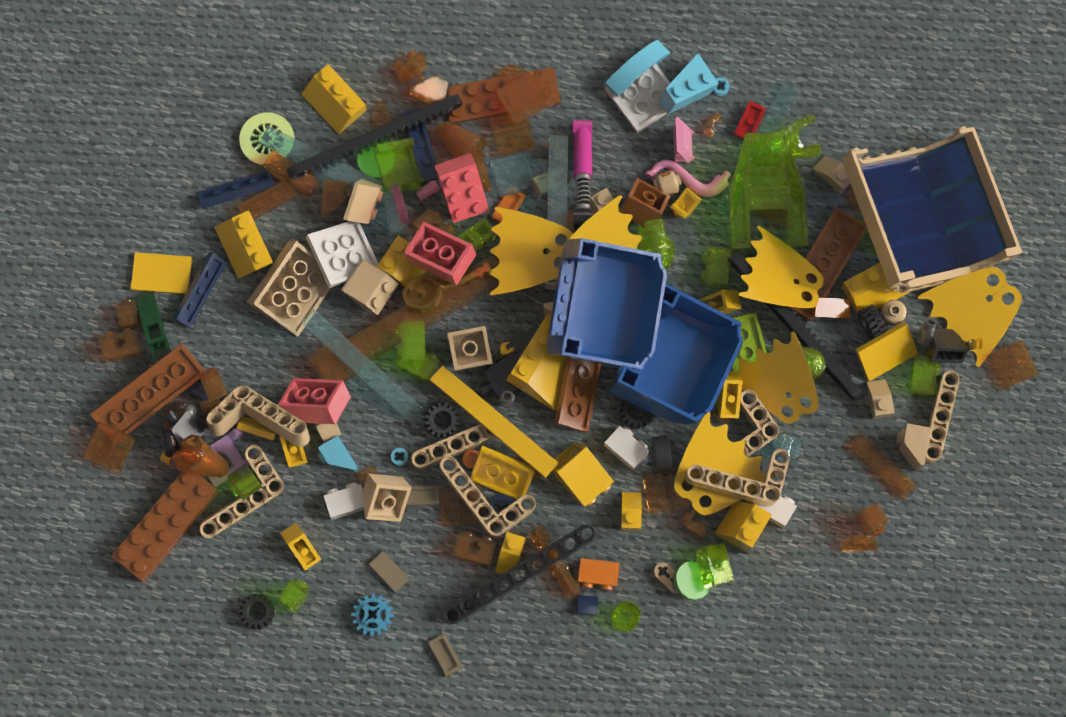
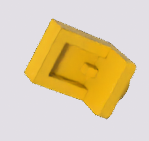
M686 188L670 207L673 209L674 215L685 219L691 215L702 199L689 188Z

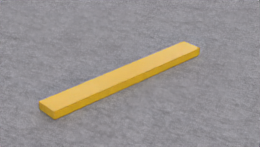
M442 366L430 378V381L544 478L558 465L556 460L447 368Z

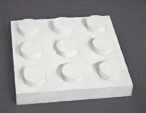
M656 64L631 84V87L618 97L607 86L605 87L607 94L637 134L667 114L657 99L670 82Z
M349 221L306 236L307 242L329 288L346 283L362 259L375 267L379 264L359 222Z

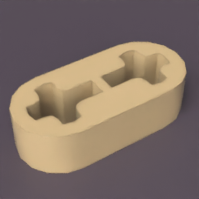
M667 563L656 565L654 569L656 579L673 594H680L679 592L677 593L676 589L672 588L674 584L670 581L671 578L673 579L675 570ZM660 567L663 569L664 567H666V573L670 577L667 578L665 575L659 576L658 568Z

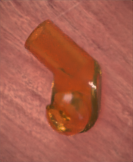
M719 112L714 113L703 122L702 131L707 138H712L715 135L714 125L723 119Z

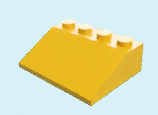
M548 312L506 381L555 411L558 405L567 358L549 355L547 352V339L552 315Z

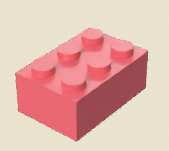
M471 153L434 165L453 223L489 211L477 166Z
M426 222L422 223L404 251L409 263L456 286L476 256L472 244Z
M293 378L278 406L305 423L336 424L350 399V394L343 380Z

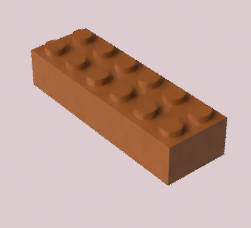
M187 465L113 553L112 557L145 583L220 492Z

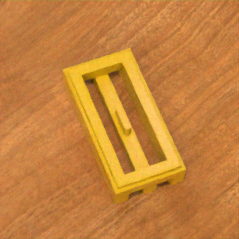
M243 416L238 422V430L270 440H274L277 436V433L255 419Z

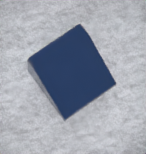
M579 595L577 615L597 616L598 596Z

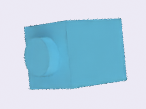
M338 435L318 447L320 453L317 455L323 464L327 462L329 467L355 473L359 471Z

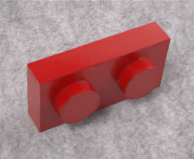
M749 101L734 136L751 143L767 108Z

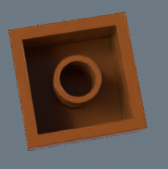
M637 178L623 203L620 213L631 214L633 216L631 220L640 224L643 228L653 231L667 205L670 195Z

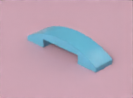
M658 40L652 42L621 66L605 82V85L617 97L631 87V84L653 65L660 63L670 52Z

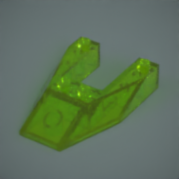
M784 132L745 134L729 190L730 250H749L751 248L749 210L785 209L786 244L791 248L808 246L806 190Z

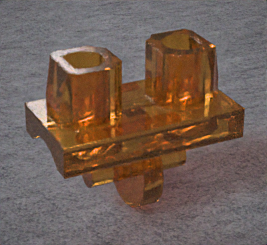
M411 50L407 53L408 61L405 64L397 61L393 65L394 71L402 85L408 80L412 81L415 77L419 80L423 79L421 72L428 65L423 52Z

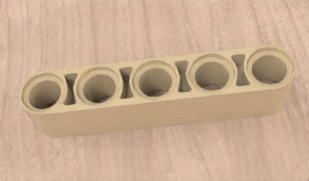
M954 371L945 372L939 380L928 426L930 427L927 446V451H935L936 458H930L926 453L925 462L928 464L935 463L943 452L959 385V375ZM945 377L952 378L954 384H947L945 382ZM941 395H946L949 398V403L942 402ZM936 414H943L945 421H939L936 418ZM933 431L940 434L941 438L939 440L932 437Z
M479 424L417 450L412 455V464L417 470H424L439 464L446 456H458L468 450L497 439V437L493 434H488L486 428ZM471 434L479 436V440L476 442H471L468 438ZM454 441H459L462 444L457 450L451 447ZM435 449H442L444 454L441 457H435L433 455ZM418 456H423L426 458L424 464L419 465L415 462V459Z

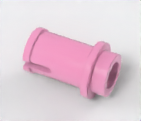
M433 180L416 190L415 193L420 201H423L430 195L437 194L440 188L436 181Z

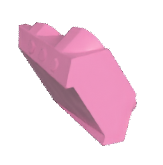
M679 117L675 118L673 125L675 162L689 163L695 158L692 154V134L694 132Z

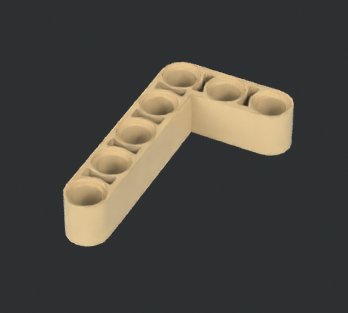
M247 386L235 388L206 418L210 432L214 436L224 435L247 414L296 446H305L310 441L305 422Z
M746 390L741 393L740 408L755 428L753 432L741 439L745 441L744 454L749 457L776 438L779 434V428L758 396L753 391ZM744 394L751 397L750 404L743 402ZM755 410H758L762 413L761 420H756L754 418ZM766 426H770L773 429L772 436L765 434ZM751 437L757 439L758 444L756 447H752L749 444Z
M247 445L244 449V455L261 483L203 519L199 524V530L204 537H214L283 491V482L258 445ZM252 448L258 449V456L255 458L248 456V452ZM263 464L269 467V471L266 474L259 473V467ZM272 481L279 482L277 490L269 489V484ZM257 491L263 493L260 501L253 500V494ZM239 502H244L247 505L246 509L242 512L236 510V505ZM222 513L230 514V519L227 522L219 520ZM207 523L214 526L213 531L210 533L203 531V526Z
M777 449L773 452L769 459L764 483L701 465L690 466L685 474V480L692 486L770 507L781 496L790 456L784 449ZM775 456H782L784 463H778L775 460ZM690 472H698L700 478L693 479ZM770 474L778 475L779 481H773ZM709 477H716L718 484H712L709 481ZM728 482H735L737 489H730ZM747 487H753L756 491V494H749L747 492ZM766 492L773 493L775 499H767Z
M446 456L441 460V473L490 537H501L534 511L536 506L535 499L530 495H524L497 515L454 457ZM446 462H451L454 464V468L451 471H447L443 465ZM462 477L466 480V484L457 486L455 480ZM475 493L478 498L476 501L470 502L467 499V495ZM528 500L532 503V507L526 510L521 506V503ZM481 508H486L489 511V515L481 517L478 511ZM513 512L517 518L514 521H508L506 514ZM492 524H499L501 530L498 533H494L491 531L490 526Z

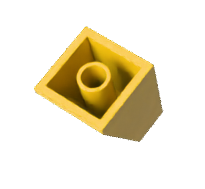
M576 441L554 459L558 462V465L552 471L553 475L577 502L584 507L593 504L596 501V497L608 491L614 482L589 449Z
M738 501L732 504L715 534L748 554L772 514L756 504Z

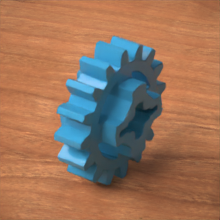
M372 594L370 599L367 595H364L365 600L358 599L360 605L353 606L356 613H351V615L356 617V619L352 622L353 624H359L357 630L363 629V635L370 632L371 637H374V633L377 632L381 636V630L387 632V624H393L389 620L394 618V614L390 613L393 607H387L389 601L383 602L382 595L378 599H376L375 594ZM368 603H378V605L374 607L369 606ZM361 610H363V611L365 612V615H364V618L362 619V621L360 620V612H361ZM384 610L386 611L385 621L381 619V613ZM372 611L374 613L377 611V619H368L370 617L369 612ZM370 624H376L378 627L368 628L367 626H369Z

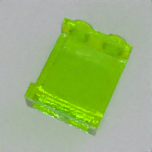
M413 138L377 144L373 150L385 193L391 192V194H396L408 188L409 190H416L424 182V177H420L412 149L415 145Z

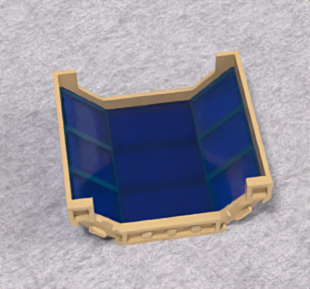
M960 127L949 138L925 148L916 149V147H912L905 152L897 150L890 155L883 153L875 158L868 156L862 159L861 157L868 153L867 148L861 150L854 148L849 150L848 154L842 158L888 285L891 289L899 291L900 294L940 285L968 273L994 267L993 265L1012 260L1022 253L974 127Z

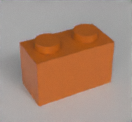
M581 558L578 584H581L583 588L592 589L594 585L601 586V590L612 591V588L617 587L620 563Z

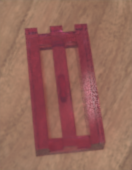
M393 184L391 185L393 200L401 225L407 224V209L399 185Z

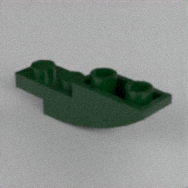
M151 291L135 296L146 340L153 361L156 363L169 353L171 348L155 293Z

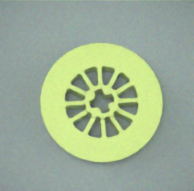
M267 112L254 115L246 121L241 129L239 137L240 147L244 155L257 164L272 165L286 158L292 150L294 144L293 129L289 122L278 114ZM266 125H270L268 131H266ZM263 126L264 132H261L258 128ZM254 131H257L260 135H256L253 133ZM268 135L272 140H269L266 144L262 139H265ZM274 144L280 145L281 147L278 149ZM261 147H263L261 153L257 152ZM270 147H272L276 152L271 153ZM266 148H268L269 154H264Z

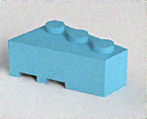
M697 54L667 86L657 100L668 115L711 94L719 83L700 55Z

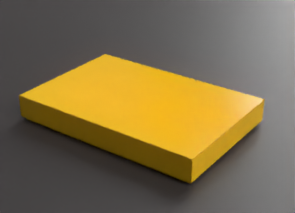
M135 252L131 291H154L155 293L186 295L190 286L192 257Z
M905 321L855 349L868 381L875 379L918 354L910 329Z
M482 446L470 479L473 482L518 500L526 495L535 469L528 464Z

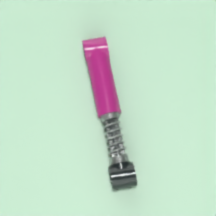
M573 120V177L576 182L574 230H578L593 216L591 205H589L591 202L589 200L591 198L589 195L591 193L589 185L592 179V120Z

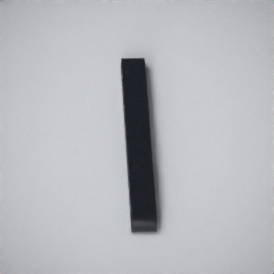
M590 525L578 527L448 607L443 613L444 620L449 624L463 622L592 543L597 537L596 529ZM589 528L592 531V536L589 539H584L582 532ZM568 539L575 541L573 549L569 550L566 548V541ZM552 549L558 551V557L554 560H551L549 557V552ZM539 559L542 563L541 568L538 570H534L532 566L533 561ZM520 569L525 573L522 580L516 578V572ZM505 579L508 582V587L502 591L499 588V583ZM485 590L491 592V598L487 601L482 597ZM469 600H473L475 604L474 609L468 611L466 608V603ZM452 610L458 613V618L455 621H452L449 617Z

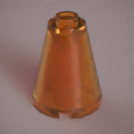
M450 121L442 122L437 127L438 138L454 159L471 153L477 165L484 157L485 153L483 150L489 146L488 140L485 137Z
M189 435L181 441L179 445L182 447L180 451L176 450L174 458L175 466L181 472L222 478L227 474L229 470L228 461L201 437Z

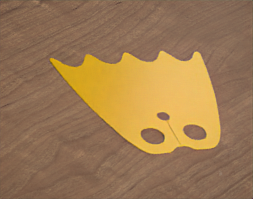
M620 195L589 218L569 239L583 238L637 249L642 236L633 235L628 231V224L633 216L631 214H622L618 211V204L622 198ZM562 247L561 250H560V258H561V255H562V249H563V247Z
M495 207L494 209L501 214L503 220L500 224L491 228L500 237V243L490 250L492 254L499 258L498 266L492 269L490 275L499 280V285L490 292V295L513 292L558 278L559 268L554 266V260L560 257V250L563 245H557L555 237L563 234L569 239L573 233L564 226L541 217ZM548 248L550 252L544 254L543 249Z
M757 226L762 234V240L750 241L757 251V256L746 258L753 271L751 274L741 276L749 289L746 292L738 293V295L781 306L797 308L816 307L819 301L817 292L822 287L824 281L821 273L786 243L764 228ZM808 273L814 274L817 282L813 284L808 282L806 275ZM794 279H798L800 284H795ZM802 292H809L812 295V301L807 302L803 300Z
M988 267L936 286L919 295L918 299L931 300L934 306L930 317L945 318L947 320L946 329H953L965 342L971 341L972 338H983V349L971 350L977 355L976 366L979 367L998 344L1020 307L1022 295L1016 287L1010 286L1006 282V275L1001 269ZM995 274L998 276L999 283L996 286L988 285L987 277L989 275ZM1008 292L1014 295V302L1010 305L1002 301V296ZM988 295H991L993 297V300L991 302H988L986 300V297Z
M793 331L789 344H783L774 339L773 351L771 353H766L757 348L756 360L754 362H748L739 358V371H730L728 374L743 380L742 390L753 391L764 407L784 423H794L799 419L800 415L811 414L818 409V397L812 374L801 345ZM789 392L791 393L792 397L787 398L785 394ZM808 397L811 400V406L808 408L803 407L800 404V399ZM784 406H789L793 410L791 417H786L782 414Z
M710 412L704 415L690 440L674 482L675 491L682 498L691 500L693 508L701 515L716 513L742 499L696 486L691 491L683 490L681 484L685 480V474L690 466L701 465L764 483L766 475L760 470L762 456L753 458L745 456V441H729L727 437L728 425L713 427L710 423ZM690 472L693 479L700 478L698 472ZM770 474L771 479L776 477V474ZM709 477V481L712 484H718L716 477ZM728 482L730 489H737L735 482ZM747 487L749 494L755 491L753 487ZM704 495L709 496L712 501L711 505L707 508L702 507L699 503L700 498Z

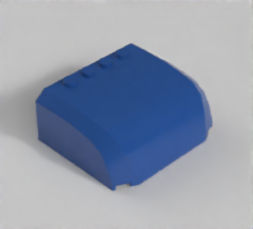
M583 238L567 239L562 249L547 339L548 354L617 367L627 365L633 369L643 370L644 364L655 352L667 279L666 269L663 268L661 260L662 255Z
M666 284L655 352L646 361L643 370L633 369L627 365L620 367L609 392L667 421L678 424L695 423L713 409L742 346V323Z

